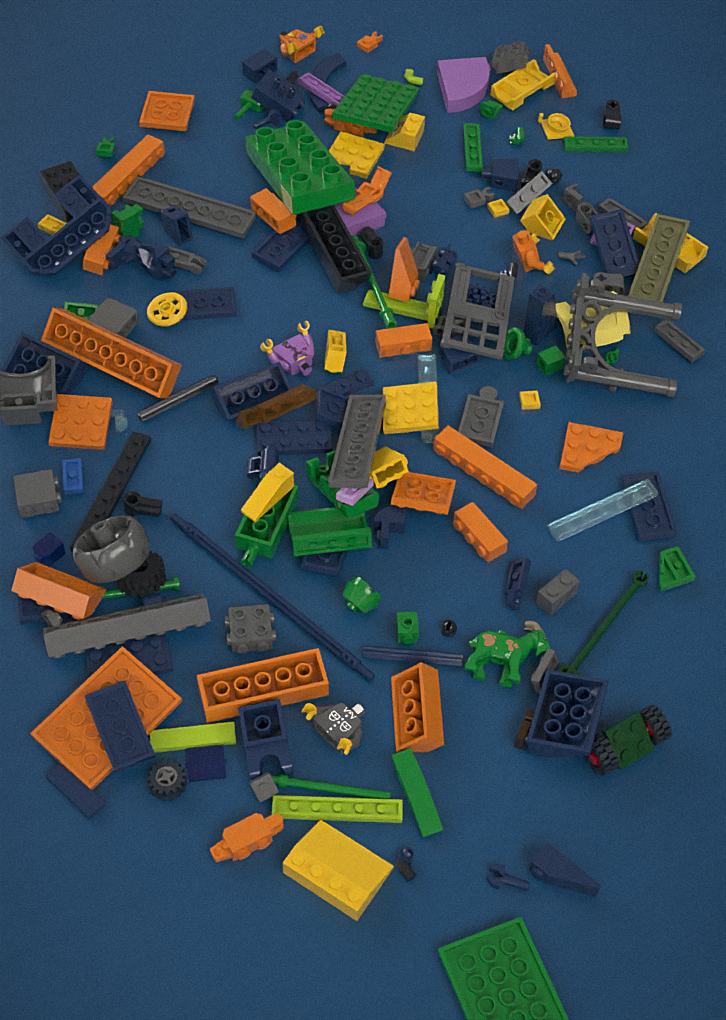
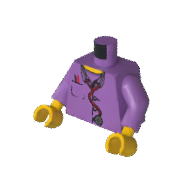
M308 321L304 322L306 329L301 327V323L298 324V331L303 333V336L298 334L273 347L271 339L266 340L268 347L265 346L264 342L260 345L261 350L268 353L267 356L271 363L280 362L283 370L290 375L301 371L304 376H307L312 371L314 344L311 334H308L307 331L310 327Z

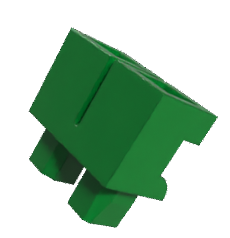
M126 204L123 211L115 210L111 212L112 224L119 227V235L124 237L132 235L135 238L140 235L139 229L144 226V221L139 216L143 214V208L138 204L132 207Z

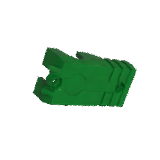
M336 450L326 454V465L319 466L318 457L305 462L308 480L334 503L347 518L377 507L379 493L374 491L372 487L353 506L336 500V493L341 488H329L328 483Z

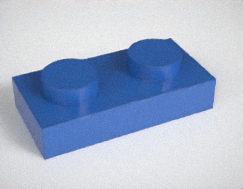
M81 458L62 460L64 494L84 493Z

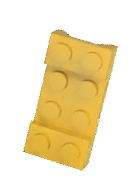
M533 59L527 63L526 68L515 70L491 85L490 95L513 111L521 106L524 99L540 88L546 90L555 84L556 73L547 76L539 70L536 60Z
M657 213L653 215L648 225L644 228H635L633 239L645 247ZM687 233L676 268L684 273L688 272L706 257L709 247Z

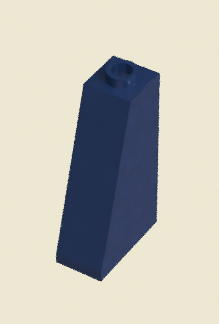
M541 284L529 294L523 330L525 337L529 338L530 342L535 346L544 340L558 325L555 293Z

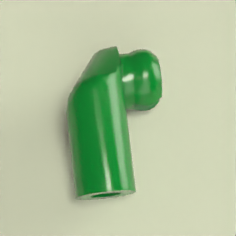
M523 127L516 129L517 135L513 134V137L510 135L509 140L512 145H517L524 141Z

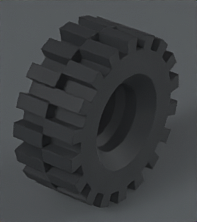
M150 550L148 557L135 571L116 580L120 592H125L126 596L132 594V597L136 598L137 595L143 597L147 593L149 595L154 594V590L158 592L160 586L163 587L165 585L164 581H166L162 557L156 552L152 554Z

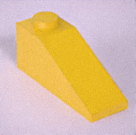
M329 329L324 369L331 373H342L346 357V333Z
M278 463L265 475L242 507L241 512L254 522L258 521L294 487V473L281 463Z

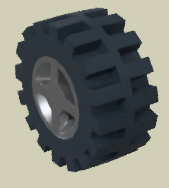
M163 759V762L157 761V765L153 764L151 770L148 771L147 782L153 796L156 795L158 800L163 798V801H167L168 798L171 801L175 800V796L179 798L181 792L184 793L185 786H187L184 767L178 761L175 763L173 759H170V762L167 759Z

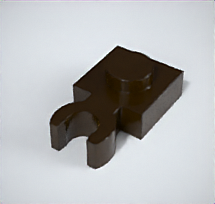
M527 710L517 733L514 747L522 750L524 743H527L535 712Z

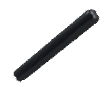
M211 375L137 413L138 418L141 422H144L217 385L218 378L215 375Z

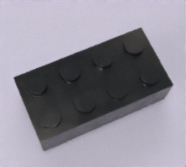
M71 161L40 171L43 187L65 223L71 221L73 217L58 202L54 194L79 175Z

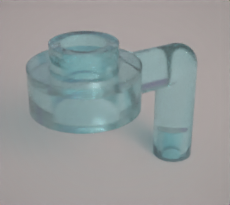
M112 409L111 417H115L116 432H124L125 428H128V419L124 417L125 412L122 409Z

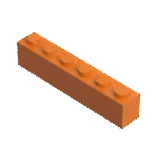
M149 134L146 135L92 188L109 206L113 205L120 196L124 195L137 176L142 177L149 168L153 167L164 156V141Z
M449 425L434 438L433 450L438 455L445 457L453 465L463 469L468 475L479 480L481 484L488 486L496 494L509 500L511 504L523 509L536 495L538 484Z

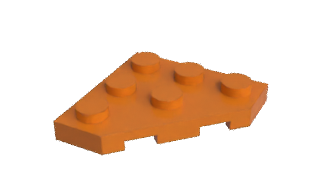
M569 422L559 469L578 473L584 470V467L590 464L594 465L605 459V456L619 452L623 432Z

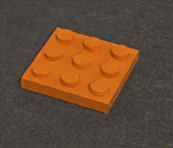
M148 91L139 121L140 127L187 131L195 102V95Z
M57 394L58 411H54L48 442L49 446L105 450L113 405L112 398Z
M407 472L397 480L391 505H396L400 508H414L418 511H431L436 514H448L456 480Z

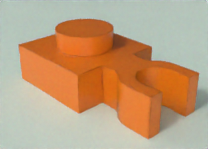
M376 31L372 33L371 37L366 35L357 41V47L369 53L378 47V43L383 40V35L377 37Z

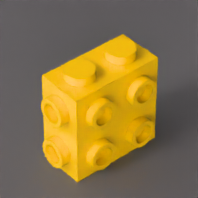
M386 446L376 451L370 478L373 479V487H385L388 482L400 479L403 474L409 472L406 457Z

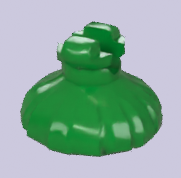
M513 327L506 332L503 356L507 360H514L519 358L522 353L529 355L532 352V346H528L531 340L525 337V333L520 328Z

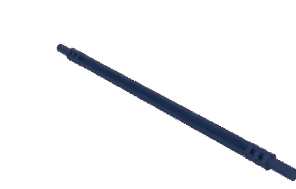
M176 513L171 515L170 519L180 526L185 534L326 647L353 671L357 670L369 681L375 678V674L362 665L361 660L190 522L187 523Z

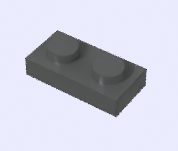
M547 649L545 655L540 659L536 672H533L531 676V683L535 693L540 694L546 671H555L559 664L555 650Z

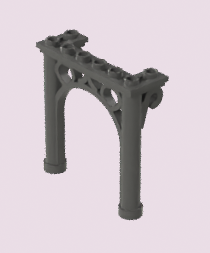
M583 273L581 278L577 279L576 287L573 288L571 299H574V303L571 304L570 314L573 315L568 329H571V334L567 338V344L570 346L566 351L565 360H568V365H565L564 369L566 383L578 379L664 394L665 397L673 398L677 389V380L621 371L606 363L597 350L595 331L598 323L605 316L614 312H629L678 321L681 316L682 304L675 302L670 304L615 294L605 290V283L603 281H589V276ZM600 306H605V307H608V308H606V309H604V310L602 311V309H601ZM593 308L597 316L594 318L588 317L586 309ZM582 320L589 324L587 328L581 329ZM581 338L585 341L586 345L579 349ZM588 352L592 357L582 358V353Z

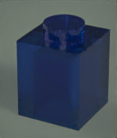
M51 532L32 546L33 557L36 562L48 567L52 566L66 554L63 542Z

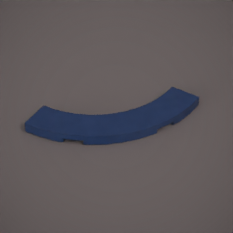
M339 53L334 54L324 60L312 75L327 83L328 77L346 66V60ZM310 91L314 107L318 112L323 111L329 103Z

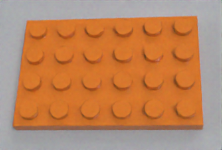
M123 646L30 733L43 748L90 790H93L113 771V768L86 702L85 695L125 680L147 736L182 703V698Z

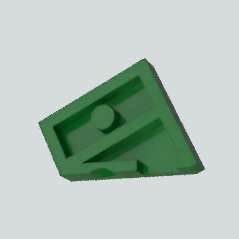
M678 546L660 552V592L695 581L696 576Z

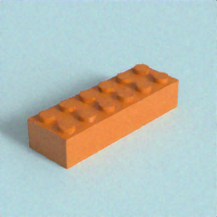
M319 648L197 675L198 688L207 723L239 716L238 707L279 699L281 706L329 695V682Z

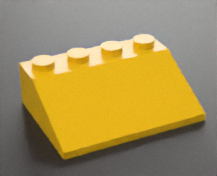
M322 820L294 846L283 861L284 874L356 921H358L394 868L393 865Z

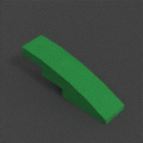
M412 749L391 755L404 797L406 796L412 816H415L421 837L443 831L430 791Z

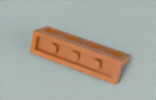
M546 44L543 60L550 75L556 73L555 85L561 98L576 96L577 90L559 53H554L550 44Z

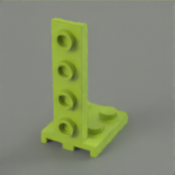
M438 274L437 280H433L432 293L428 294L427 302L413 299L406 302L389 298L387 293H381L387 307L392 308L395 314L428 321L429 328L433 329L435 321L439 316L440 307L443 305L445 275ZM368 290L363 306L381 310L374 291Z

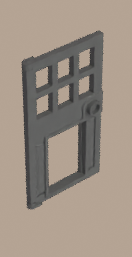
M456 263L440 346L502 360L515 277L465 266L466 264ZM471 275L499 281L495 308L466 302ZM454 317L466 319L465 327L453 325ZM470 321L482 323V330L470 329ZM487 325L499 327L498 335L486 333ZM451 331L463 333L462 342L450 339ZM468 335L480 337L479 346L467 343ZM485 339L496 341V350L484 347Z

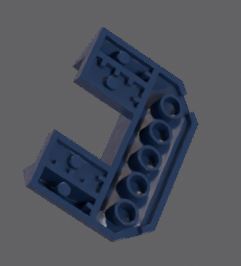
M80 174L54 194V197L69 212L73 219L47 239L28 217L24 218L1 237L31 273L57 274L109 232L112 208Z

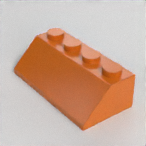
M34 562L17 568L11 591L18 593V596L21 598L36 600V603L39 605L51 606L57 612H66L75 619L83 620L93 614L106 589Z
M421 662L391 677L395 746L398 753L408 749H412L413 753L430 752L444 745L438 670Z

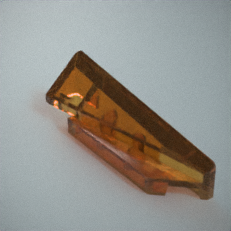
M301 384L256 407L240 411L236 424L244 429L259 422L265 424L316 400V390Z

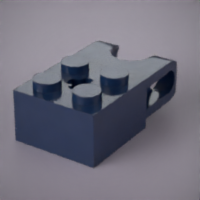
M280 699L238 707L251 781L261 776L262 767L268 762L278 763L285 775L293 774Z

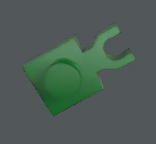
M103 136V142L98 143L96 156L104 158L113 157L115 151L114 137L111 140H106V137Z

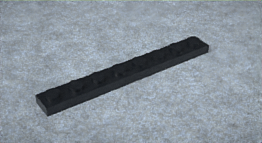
M133 431L70 546L71 552H73L75 542L86 530L96 523L110 518L151 442V436Z

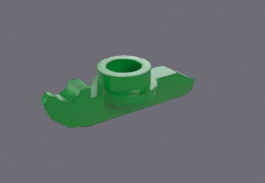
M617 347L614 351L607 352L605 362L609 365L616 363L620 349Z

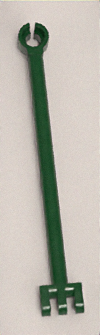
M638 570L634 573L631 586L570 665L563 662L557 671L581 674L577 671L578 667L635 592L648 584L649 575L647 572L642 579L643 582L638 580H641L644 571Z

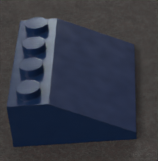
M21 332L2 371L14 374L34 372L45 366L48 356H55L57 394L70 395L82 381L89 365L64 351Z
M547 670L527 739L529 754L550 758L590 755L609 680Z

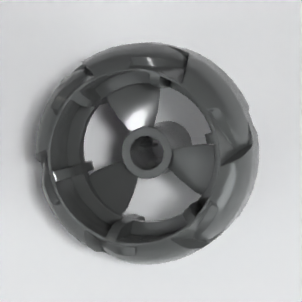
M116 516L100 521L86 530L74 544L73 557L81 574L94 583H108L129 575L144 562L150 552V540L143 526L135 518Z

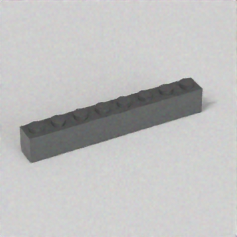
M202 593L43 628V635L48 657L60 658L65 656V653L74 652L77 654L92 647L94 649H101L110 643L123 644L128 639L141 640L146 638V635H163L167 633L166 631L173 629L181 631L191 625L196 627L203 626L206 622L211 621L206 596Z

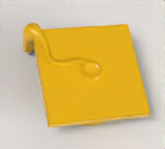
M554 113L548 119H542L544 114H539L538 123H541L548 140L562 139L564 136L574 137L570 127L571 122L565 115Z

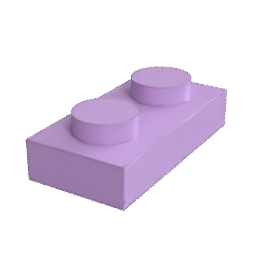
M369 479L368 488H341L336 493V500L353 506L373 486V479Z

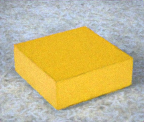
M503 199L487 203V208L494 218L509 213L510 209Z
M538 391L520 392L519 397L522 410L540 409L541 404Z

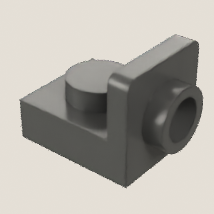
M576 183L564 190L562 201L575 212H577L578 205L583 202L584 198L577 193L578 184Z
M49 609L41 613L49 627L73 622L69 619L63 622L57 612Z

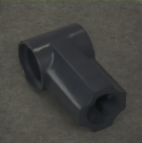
M369 226L363 227L359 232V236L363 243L366 244L368 256L372 259H380L383 256V239L377 236L373 228Z
M135 491L127 492L124 495V511L127 515L137 516L138 514L155 517L161 515L163 500L141 497Z

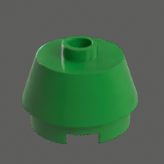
M355 576L350 581L347 580L342 594V598L347 602L346 606L354 612L359 611L364 615L379 606L378 602L382 599L378 592L374 594V590L369 587L368 583Z

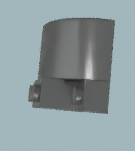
M48 356L45 366L34 372L14 374L0 371V414L5 426L42 423V412L58 411L55 356Z

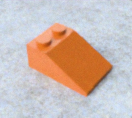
M403 237L395 251L388 297L409 302L410 298L415 296L416 290L419 289L420 280H418L419 273L408 239Z

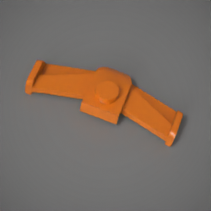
M377 166L371 183L364 182L356 190L357 197L354 200L343 203V211L355 215L366 205L379 201L384 195L383 191L392 172Z

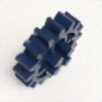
M478 283L476 286L470 284L466 302L473 304L477 302L478 305L495 308V293H491V289H485V285L480 287Z

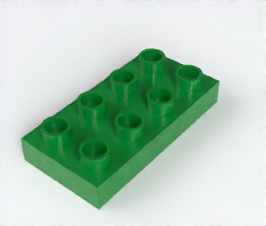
M292 120L286 123V127L278 129L262 127L257 129L255 134L245 136L247 155L292 215L355 199L354 180L305 122Z

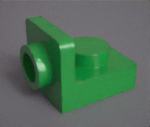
M490 99L487 102L483 101L481 103L480 115L494 120L502 111L503 105Z

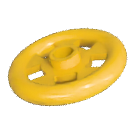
M174 292L158 295L150 302L147 308L148 319L154 325L161 327L174 325L185 316L188 307L187 301L182 295ZM174 300L178 301L176 305L172 303ZM159 310V314L154 315V311ZM162 317H169L166 320H162Z

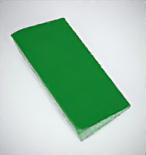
M66 301L64 305L65 310L87 320L99 307L96 304Z

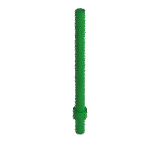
M280 774V776L271 775L274 783L278 784V787L283 788L291 786L373 799H390L391 792L290 778L289 775Z

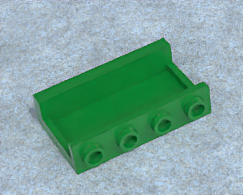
M333 507L289 512L288 526L294 556L372 547L371 529L367 525L365 512L347 518L339 508Z

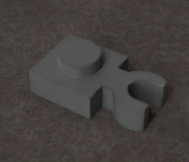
M486 187L481 192L479 189L464 193L463 199L472 209L486 204V200H493L495 194H489L490 187Z

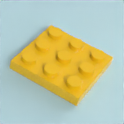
M340 131L329 152L339 164L350 165L351 175L367 179L384 151L385 144Z
M437 382L383 387V395H386V405L383 414L384 435L439 429Z

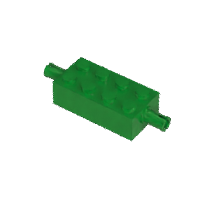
M294 485L258 521L254 522L246 515L243 516L235 533L236 548L246 551L241 559L243 566L246 567L247 563H249L247 567L251 568L257 555L270 559L273 558L288 525L289 512H294L298 503V485Z

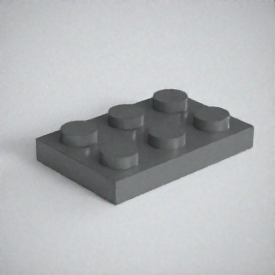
M468 394L458 432L478 445L493 448L504 401Z

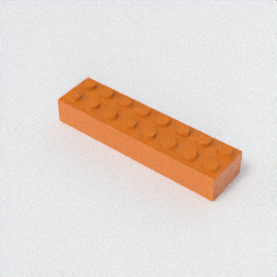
M52 308L41 338L42 342L158 398H167L171 395L182 364L62 308Z

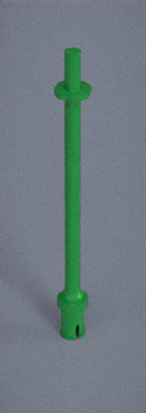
M353 235V240L372 272L368 279L381 308L379 315L384 320L387 329L395 328L397 322L393 316L394 312L392 308L387 307L364 253L367 248L366 244L359 241L357 235Z

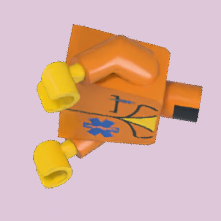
M316 27L312 33H304L298 29L290 33L281 32L279 38L281 39L280 49L283 57L288 56L294 63H297L316 51V39L325 33L323 27Z
M522 230L513 235L514 251L525 272L538 269L550 274L556 269L553 267L552 262L548 261L544 264V262L540 261L536 243L540 239L537 238L538 234L536 232L530 235L528 230Z

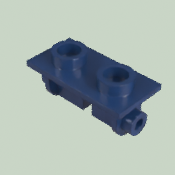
M451 243L447 248L443 247L438 254L440 258H436L431 265L433 269L430 275L433 272H436L437 275L447 274L457 258V252L449 249L452 245Z

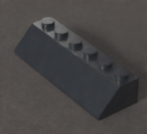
M335 205L300 213V224L337 293L342 294L354 291L372 272Z

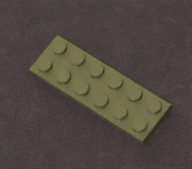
M660 214L656 215L628 296L659 302L664 301L690 226L689 220Z

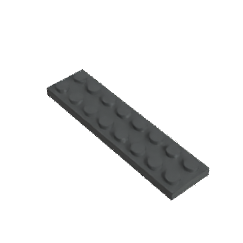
M139 176L135 178L123 195V202L132 205L138 204L142 208L161 213L163 209L176 205L188 213L191 223L243 239L257 218V212Z
M386 395L349 396L328 480L329 488H368L386 405Z

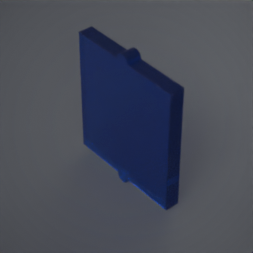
M223 744L186 748L187 762L185 767L188 768L189 782L226 778L225 764L227 759L224 757Z

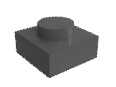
M269 772L249 782L259 802L279 792Z

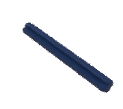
M364 646L362 653L364 658L462 666L463 654L376 646Z

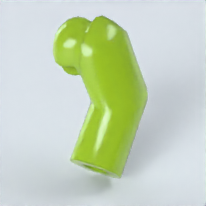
M406 69L404 74L406 80L410 84L422 86L424 78L415 77L413 69Z

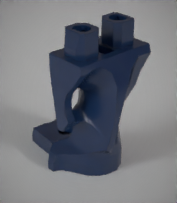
M122 235L119 244L106 254V258L110 260L109 267L111 269H117L123 263H129L133 259H138L142 261L141 266L160 281L164 277L171 280L176 275V270L172 268L175 263V257L170 255L168 246L142 243L132 235L126 237Z

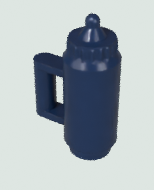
M266 446L261 451V456L250 458L247 477L250 479L259 477V480H261L262 476L271 471L279 463V451L277 448ZM260 464L259 469L255 470V466Z

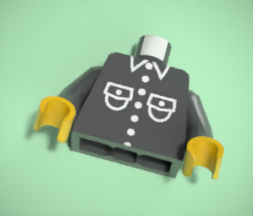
M311 703L305 704L301 712L308 713L306 716L307 720L315 717L313 719V728L340 755L343 752L345 755H348L350 750L359 746L363 734L362 721L359 718L365 714L361 705L356 704L349 709L344 703L315 707Z

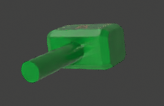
M245 90L241 94L240 101L243 107L234 115L235 120L238 121L249 109L261 112L265 108L251 98L252 91Z

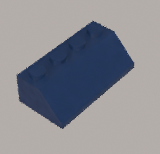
M278 362L214 386L211 395L220 413L229 421L294 395V392L281 363Z

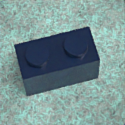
M266 49L242 62L243 75L254 83L260 81L269 69L273 72L278 70L277 57Z

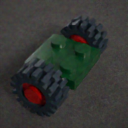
M649 705L601 730L603 735H595L591 754L584 755L587 757L586 761L590 763V767L594 768V772L598 773L599 776H604L615 769L621 770L655 751L654 745L657 746L670 739L672 728L669 726L670 722L666 720V715L662 714L663 711L661 709L658 710L656 705Z

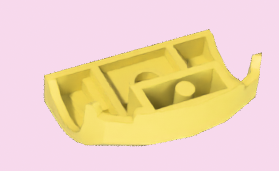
M561 302L556 304V313L564 330L566 347L569 348L570 345L567 344V338L571 334V329H568L573 314H570L571 306L567 302ZM600 306L601 309H602V311H603L604 309L608 308V307H605V306ZM593 308L586 309L588 317L594 318L597 316ZM628 312L611 313L598 323L595 331L596 347L623 340L624 334H631ZM582 320L581 329L587 328L589 324ZM580 338V344L586 345L585 341Z

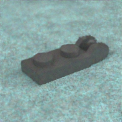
M168 246L170 255L175 257L173 266L190 270L192 273L199 275L203 270L201 267L207 265V261L204 258Z

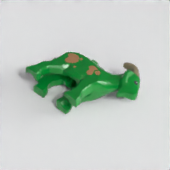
M534 621L525 622V626L529 627L524 628V631L530 633L519 638L510 636L505 631L499 630L495 632L488 630L480 633L473 641H469L470 647L475 649V651L469 656L464 670L473 671V679L485 682L486 675L483 667L489 661L502 664L504 669L500 679V686L511 688L512 681L516 684L521 683L520 665L527 658L532 649L536 651V656L538 657L541 653L545 654L547 649H550L546 634L540 625Z

